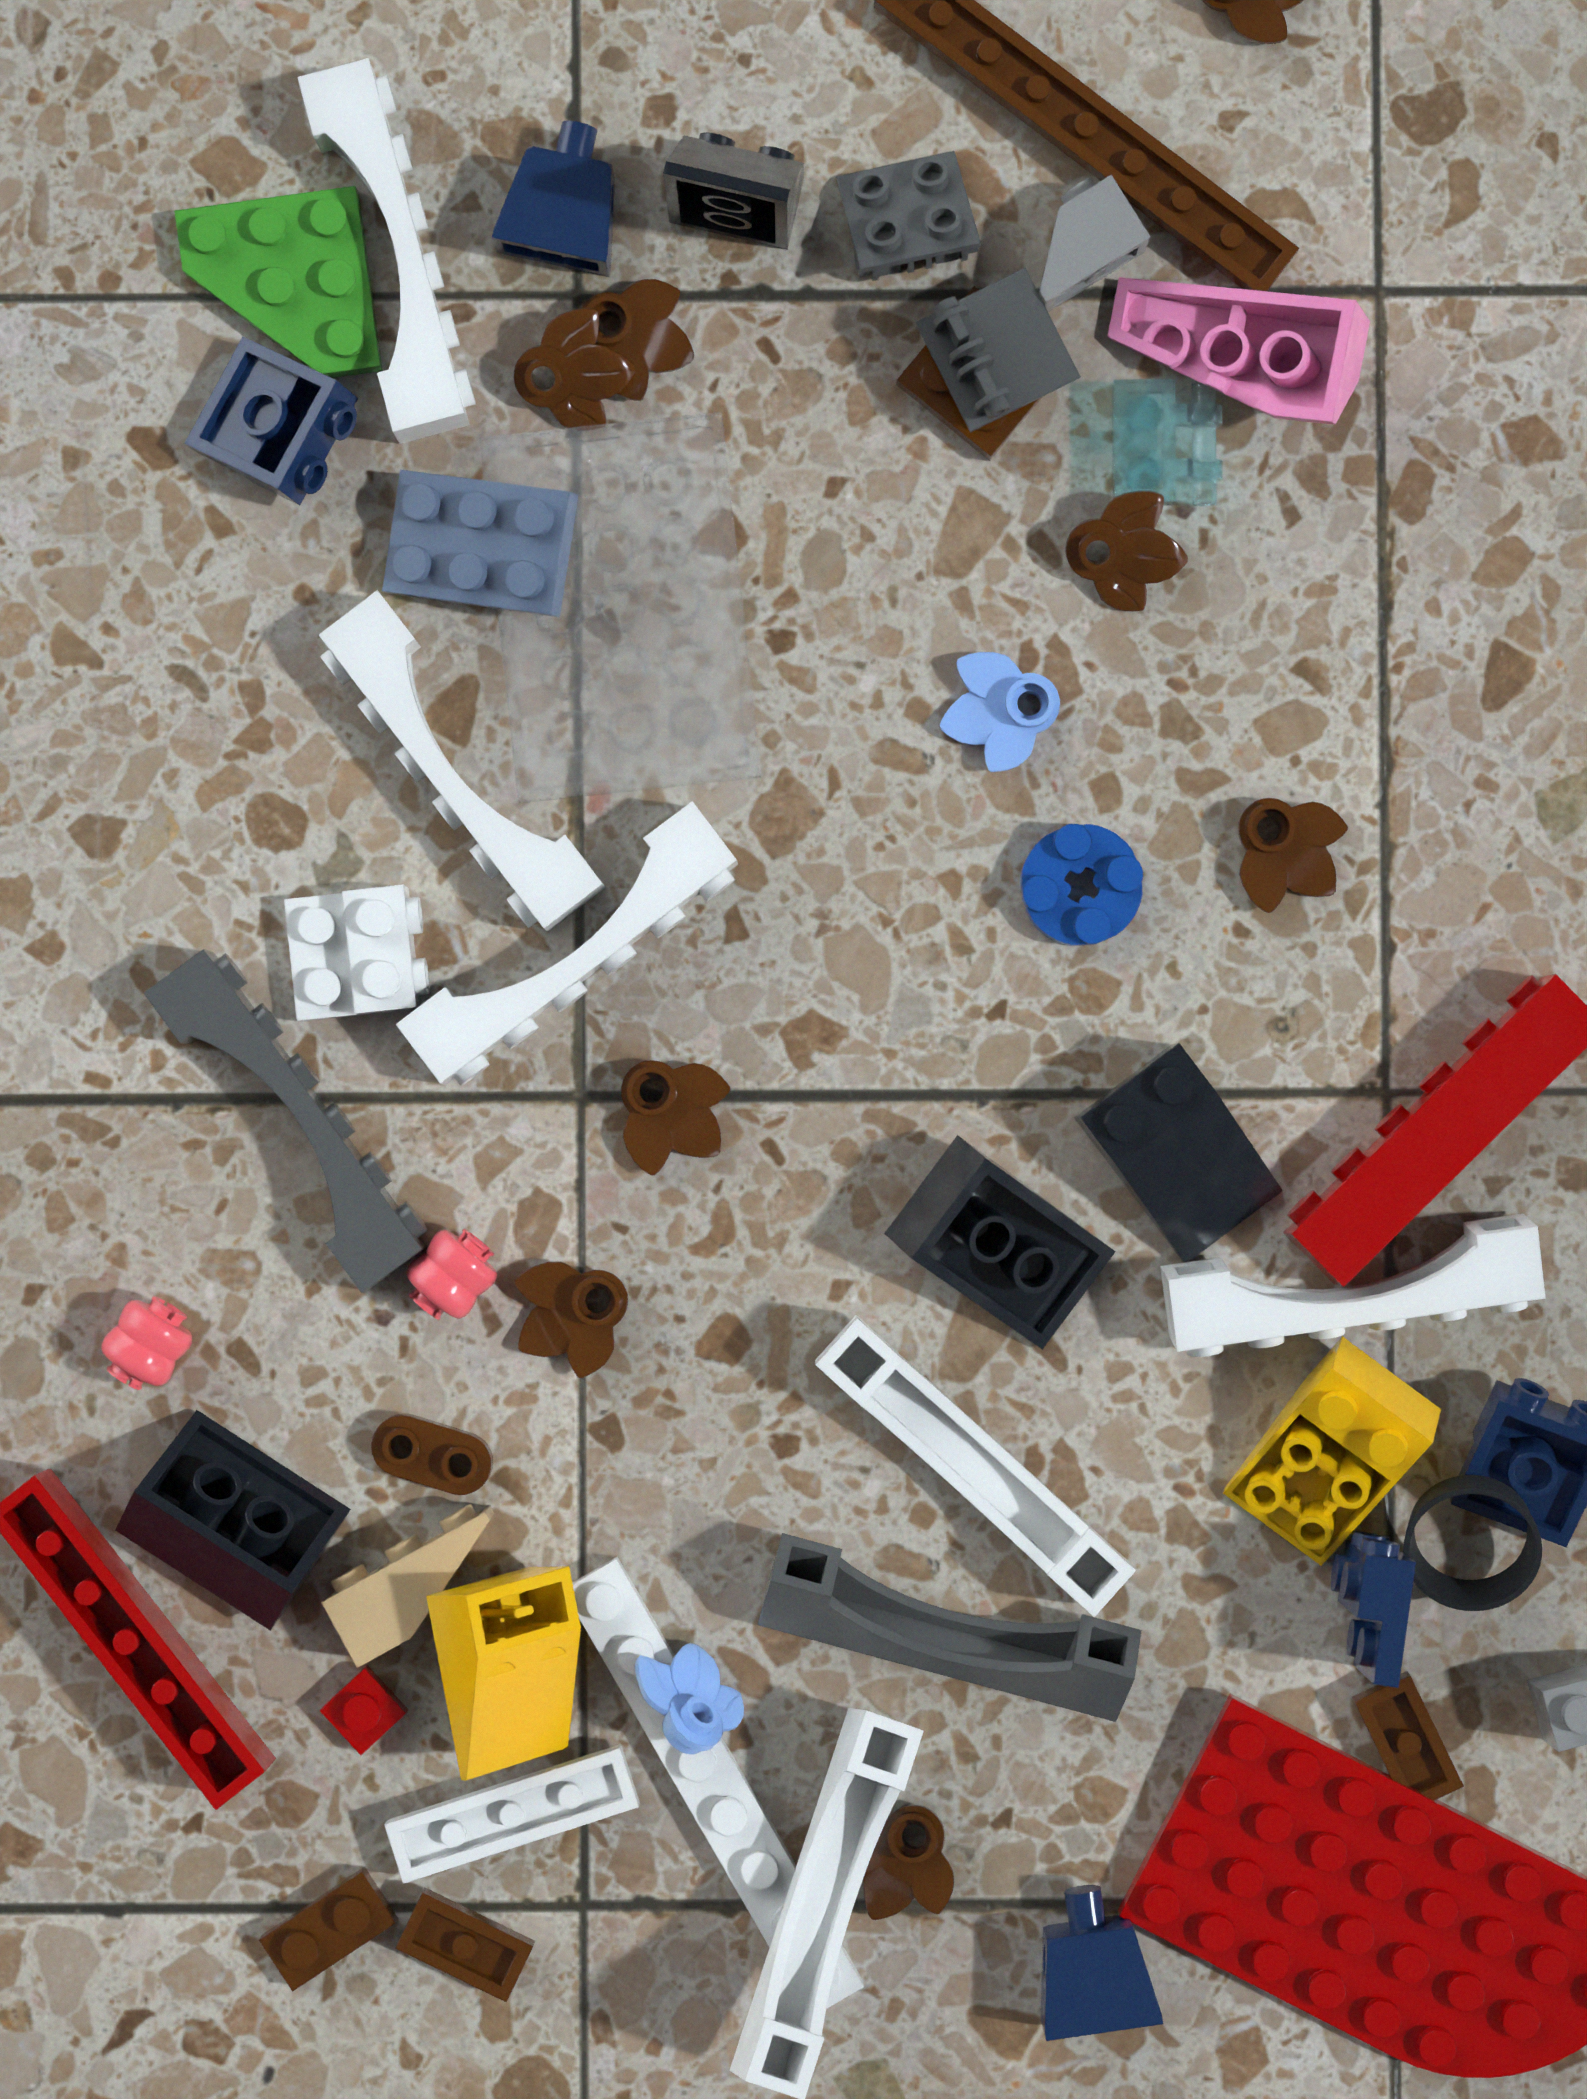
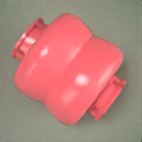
M466 1229L462 1230L463 1233L459 1237L447 1230L437 1232L431 1239L426 1253H423L411 1262L406 1271L408 1280L415 1287V1290L408 1294L409 1297L437 1320H440L443 1312L457 1319L467 1316L473 1308L477 1296L488 1290L496 1281L497 1273L487 1262L494 1255V1252Z
M157 1296L151 1298L150 1304L140 1300L129 1301L121 1312L118 1325L102 1341V1353L112 1362L107 1367L108 1372L124 1384L129 1380L128 1385L137 1390L142 1389L144 1382L153 1386L166 1384L173 1373L176 1360L182 1357L192 1344L191 1332L181 1324L183 1320H186V1314L169 1302L165 1306V1300Z

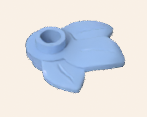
M995 652L967 654L959 658L956 665L959 675L969 692L962 695L950 706L940 722V729L959 743L973 746L985 745V762L990 772H1001L1018 767L1031 755L1036 734L1048 729L1056 720L1060 709L1058 691L1053 683L1042 675L1035 673L1022 674L1016 664L1006 655ZM1024 694L1036 696L1040 701L1039 712L1030 716L1023 714L1018 709V699Z
M693 1643L682 1646L673 1658L671 1666L647 1656L640 1655L636 1659L635 1672L641 1694L652 1708L665 1716L662 1723L664 1735L668 1742L680 1752L697 1754L701 1751L710 1750L720 1741L723 1732L734 1730L740 1724L744 1716V1704L741 1693L734 1688L720 1685V1673L715 1660L700 1646Z

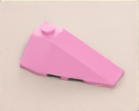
M1119 277L1107 337L1122 346L1273 418L1335 425L1359 382L1370 320L1356 300Z

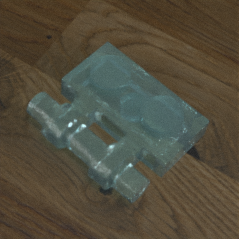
M1120 379L1113 381V498L1127 492L1139 490L1153 491L1163 495V506H1174L1176 502V481H1187L1192 483V504L1194 506H1214L1217 504V482L1223 480V461L1216 459V428L1222 426V406L1216 404L1215 389L1198 381L1192 382V404H1175V379ZM1176 427L1192 428V458H1176Z

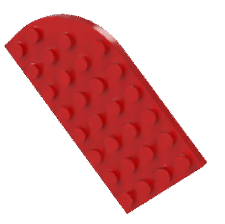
M1231 1693L1229 1694L1118 1908L1120 1917L1130 1919L1133 1924L1396 2059L1438 2074L1463 2078L1513 2076L1558 2062L1587 2045L1586 1875L1439 1800L1434 1801L1420 1794L1418 1790L1393 1780L1389 1774Z

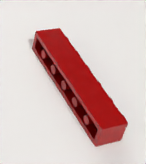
M1557 974L1543 976L1539 981L1531 975L1520 983L1505 1000L1511 1008L1495 1024L1489 1018L1485 1019L1463 1040L1462 1044L1468 1049L1466 1053L1451 1067L1446 1061L1436 1066L1418 1085L1424 1094L1408 1110L1402 1104H1399L1390 1111L1374 1129L1380 1137L1364 1153L1358 1147L1351 1150L1332 1169L1331 1173L1337 1179L1320 1196L1312 1190L1289 1211L1287 1216L1293 1223L1283 1233L1334 1285L1344 1287L1587 1048V1005Z
M49 1468L34 1475L0 1502V1534L215 1810L219 1809L262 1775L275 1761L276 1757L52 1469Z

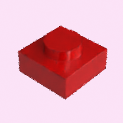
M366 1665L324 1704L319 1711L350 1745L362 1755L396 1724L409 1709L374 1671Z

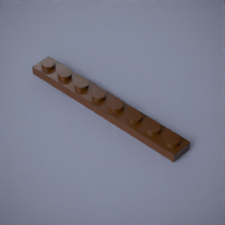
M874 0V9L1097 179L1102 181L1112 175L1131 205L1240 288L1268 292L1297 254L1298 246L975 0Z

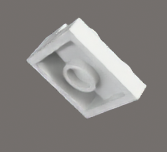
M405 885L347 890L338 894L284 899L297 1021L415 1010L421 1005L420 995L430 993L426 958L416 959L413 935L423 933L421 902L419 897H409V888Z

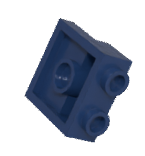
M242 337L184 444L195 452L242 474L254 484L295 504L301 505L306 494H314L323 486L328 473L325 459L336 440H344L352 433L357 421V411L354 406L358 398L337 380Z
M1516 1378L1512 1385L1496 1380L1474 1427V1443L1458 1476H1486L1508 1485L1527 1505L1541 1538L1567 1548L1587 1506V1401L1573 1400L1571 1406L1568 1407L1549 1400L1548 1391L1531 1380ZM1466 1494L1450 1498L1451 1505L1527 1533L1526 1519L1515 1508L1502 1500L1480 1494Z
M1353 1531L1351 1541L1346 1540L1344 1555H1335L1331 1572V1590L1339 1592L1338 1602L1357 1618H1360V1620L1352 1619L1347 1634V1655L1354 1657L1353 1665L1373 1684L1399 1688L1416 1562L1399 1551L1400 1544L1389 1541L1390 1537Z

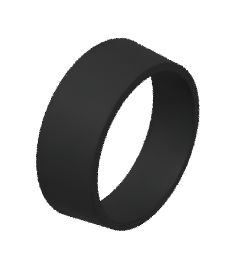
M1460 1475L1435 1484L1416 1502L1408 1522L1403 1553L1416 1562L1413 1582L1429 1598L1456 1610L1484 1611L1511 1602L1530 1586L1541 1565L1542 1540L1527 1505L1512 1488L1490 1477ZM1466 1494L1486 1495L1506 1502L1526 1519L1527 1537L1521 1554L1507 1569L1488 1578L1464 1580L1443 1574L1431 1566L1422 1556L1417 1546L1414 1532L1420 1518L1434 1505L1445 1499Z

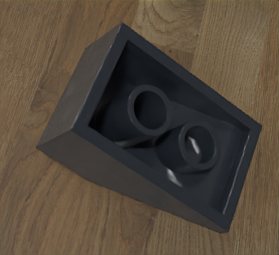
M700 133L699 139L684 135L666 160L663 171L669 222L788 250L804 181V163L794 161V154L777 147L762 146L758 152L737 148L735 147L734 140L716 133Z
M1180 1043L1171 1044L1074 1117L1183 1263L1191 1261L1283 1191L1218 1093Z
M958 1135L884 1233L915 1262L1042 1350L1116 1252Z

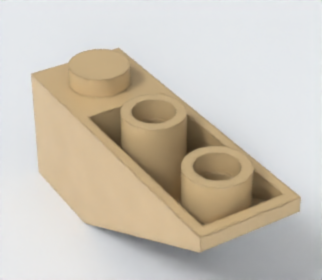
M469 1504L440 1520L439 1524L443 1532L424 1543L415 1534L386 1550L385 1554L389 1562L368 1573L362 1563L330 1581L335 1592L329 1594L321 1603L357 1668L414 1636L429 1614L426 1596L445 1590L494 1516L491 1506L476 1513L472 1505Z

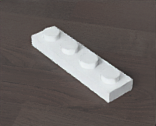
M619 1744L389 1819L384 1825L404 1884L638 1808L640 1802L622 1746Z

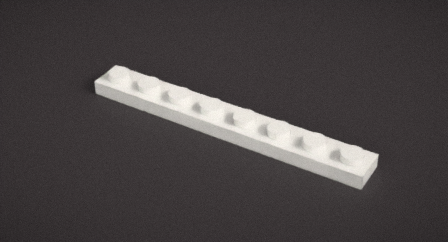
M615 1557L572 1582L579 1619L770 1947L796 1864L722 1737L712 1749L701 1751L697 1754L682 1753L674 1748L666 1739L662 1728L665 1716L652 1708L644 1700L636 1678L635 1662L642 1655L671 1666L675 1655L619 1558ZM843 1945L838 1956L827 2008L864 1987L863 1980Z

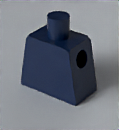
M563 121L556 151L535 146L526 149L493 229L492 240L497 253L606 277L610 276L615 177L612 164L592 159L598 132L596 128L582 122Z
M1082 1885L1066 1889L1064 1895L1068 1922L1043 1927L1040 2017L1046 2041L1163 2024L1162 2013L1131 1920L1124 1919L1119 1915L1105 1917L1101 1887L1098 1885Z

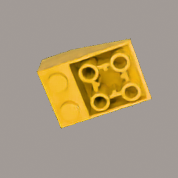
M1342 1336L1305 1378L1224 1488L1223 1494L1322 1566L1433 1443L1441 1409Z
M526 1567L427 1595L428 1609L461 1780H470L568 1748L581 1631L570 1567Z

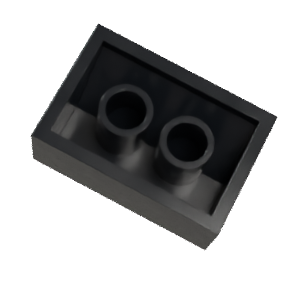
M196 1410L134 1490L115 1531L271 1631L308 1578L351 1509Z

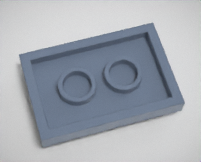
M400 470L382 591L396 595L560 618L578 494L563 490Z

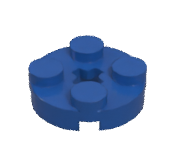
M1068 824L1044 836L1028 854L1020 875L1022 901L1031 923L1049 939L1067 946L1096 945L1118 935L1134 918L1143 895V869L1131 847L1116 833L1093 824ZM1084 869H1087L1094 874L1092 884L1098 888V892L1094 898L1084 895L1078 902L1073 901L1068 896L1071 892V886L1064 881L1069 871L1079 875Z

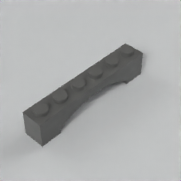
M203 949L145 991L144 994L179 1043L191 1044L200 1039L227 1052L258 1075L292 1112L318 1157L329 1188L334 1213L335 1236L325 1244L360 1292H367L427 1249L428 1246L421 1236L428 1229L407 1201L398 1206L388 1193L385 1186L392 1182L379 1160L371 1152L362 1157L348 1138L356 1130L341 1108L335 1102L326 1107L312 1087L320 1081L307 1061L299 1053L290 1058L276 1039L284 1031L272 1013L263 1003L254 1008L240 988L248 982L234 961L226 953L218 958L214 952Z
M782 1533L767 1583L758 1620L759 1626L1113 1722L1117 1721L1135 1680L1142 1630L1084 1614L1081 1615L1079 1621L1039 1624L1000 1621L954 1612L904 1595L868 1577L841 1558L842 1549Z

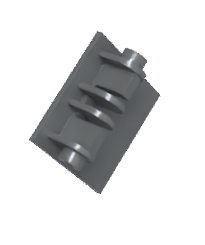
M955 151L836 176L856 252L854 257L859 278L871 276L872 281L879 280L880 276L901 272V264H905L907 273H913L914 262L923 260L925 269H931L933 257H935L936 264L958 259L961 262L967 261L968 254L978 252V247H981V241Z
M1026 267L959 301L956 300L955 296L949 297L933 307L934 313L915 322L970 433L1081 377Z

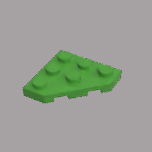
M356 186L174 211L182 271L202 289L210 292L230 307L238 316L271 341L276 342L300 360L303 365L326 376L337 378L383 371L359 192Z

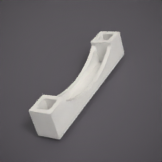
M369 58L299 76L297 78L312 134L321 153L334 150L362 179L380 207L393 241L400 281L401 308L399 331L389 370L377 373L392 431L399 444L468 426L470 424L465 407L476 405L466 368L455 371L449 350L450 348L460 346L451 310L439 312L434 290L443 288L444 283L435 251L423 253L418 231L429 228L419 192L408 195L402 173L411 171L413 168L403 134L392 136L386 114L397 112L388 77L385 75L376 78Z
M378 590L319 634L320 638L329 648L320 656L342 685L353 679L366 698L357 704L379 734L388 727L393 731L403 744V747L395 752L397 758L416 782L427 776L441 795L433 800L432 803L454 831L463 824L478 842L469 850L491 880L499 873H502L515 890V893L509 896L507 901L528 928L538 921L549 932L606 888L566 835L554 842L517 826L482 801L456 773L436 742L417 695L413 675L412 654L420 649L421 646Z
M693 801L643 838L650 850L634 886L611 918L576 951L536 976L496 991L456 997L451 989L444 987L396 1024L440 1084H447L455 1079L460 1086H463L490 1065L484 1057L487 1053L503 1041L509 1049L521 1043L539 1028L533 1020L536 1016L552 1004L558 1012L566 1009L588 991L582 983L600 968L607 975L612 974L637 954L631 946L649 931L656 938L661 937L686 917L680 909L699 894L707 902L735 881L729 871L738 865L737 859Z
M1525 1214L1463 1222L1464 1235L1431 1259L1388 1278L1342 1288L1294 1289L1258 1283L1230 1273L1221 1257L1160 1266L1169 1337L1177 1352L1187 1351V1355L1192 1357H1206L1223 1352V1345L1247 1342L1248 1346L1252 1348H1268L1284 1343V1336L1308 1333V1336L1312 1339H1330L1344 1335L1345 1327L1369 1324V1328L1373 1330H1392L1405 1326L1406 1319L1430 1315V1319L1433 1321H1454L1466 1317L1467 1310L1490 1307L1491 1311L1499 1313L1521 1311L1528 1307L1527 1301L1546 1299L1538 1226Z
M857 1315L852 1318L816 1358L815 1365L959 1491L1093 1617L1099 1613L1134 1574L1136 1570L1125 1557Z
M848 1708L729 2070L741 2079L798 2099H805L824 2041L822 2030L829 1993L850 1915L885 1822L900 1791L905 1790L923 1730L867 1710Z

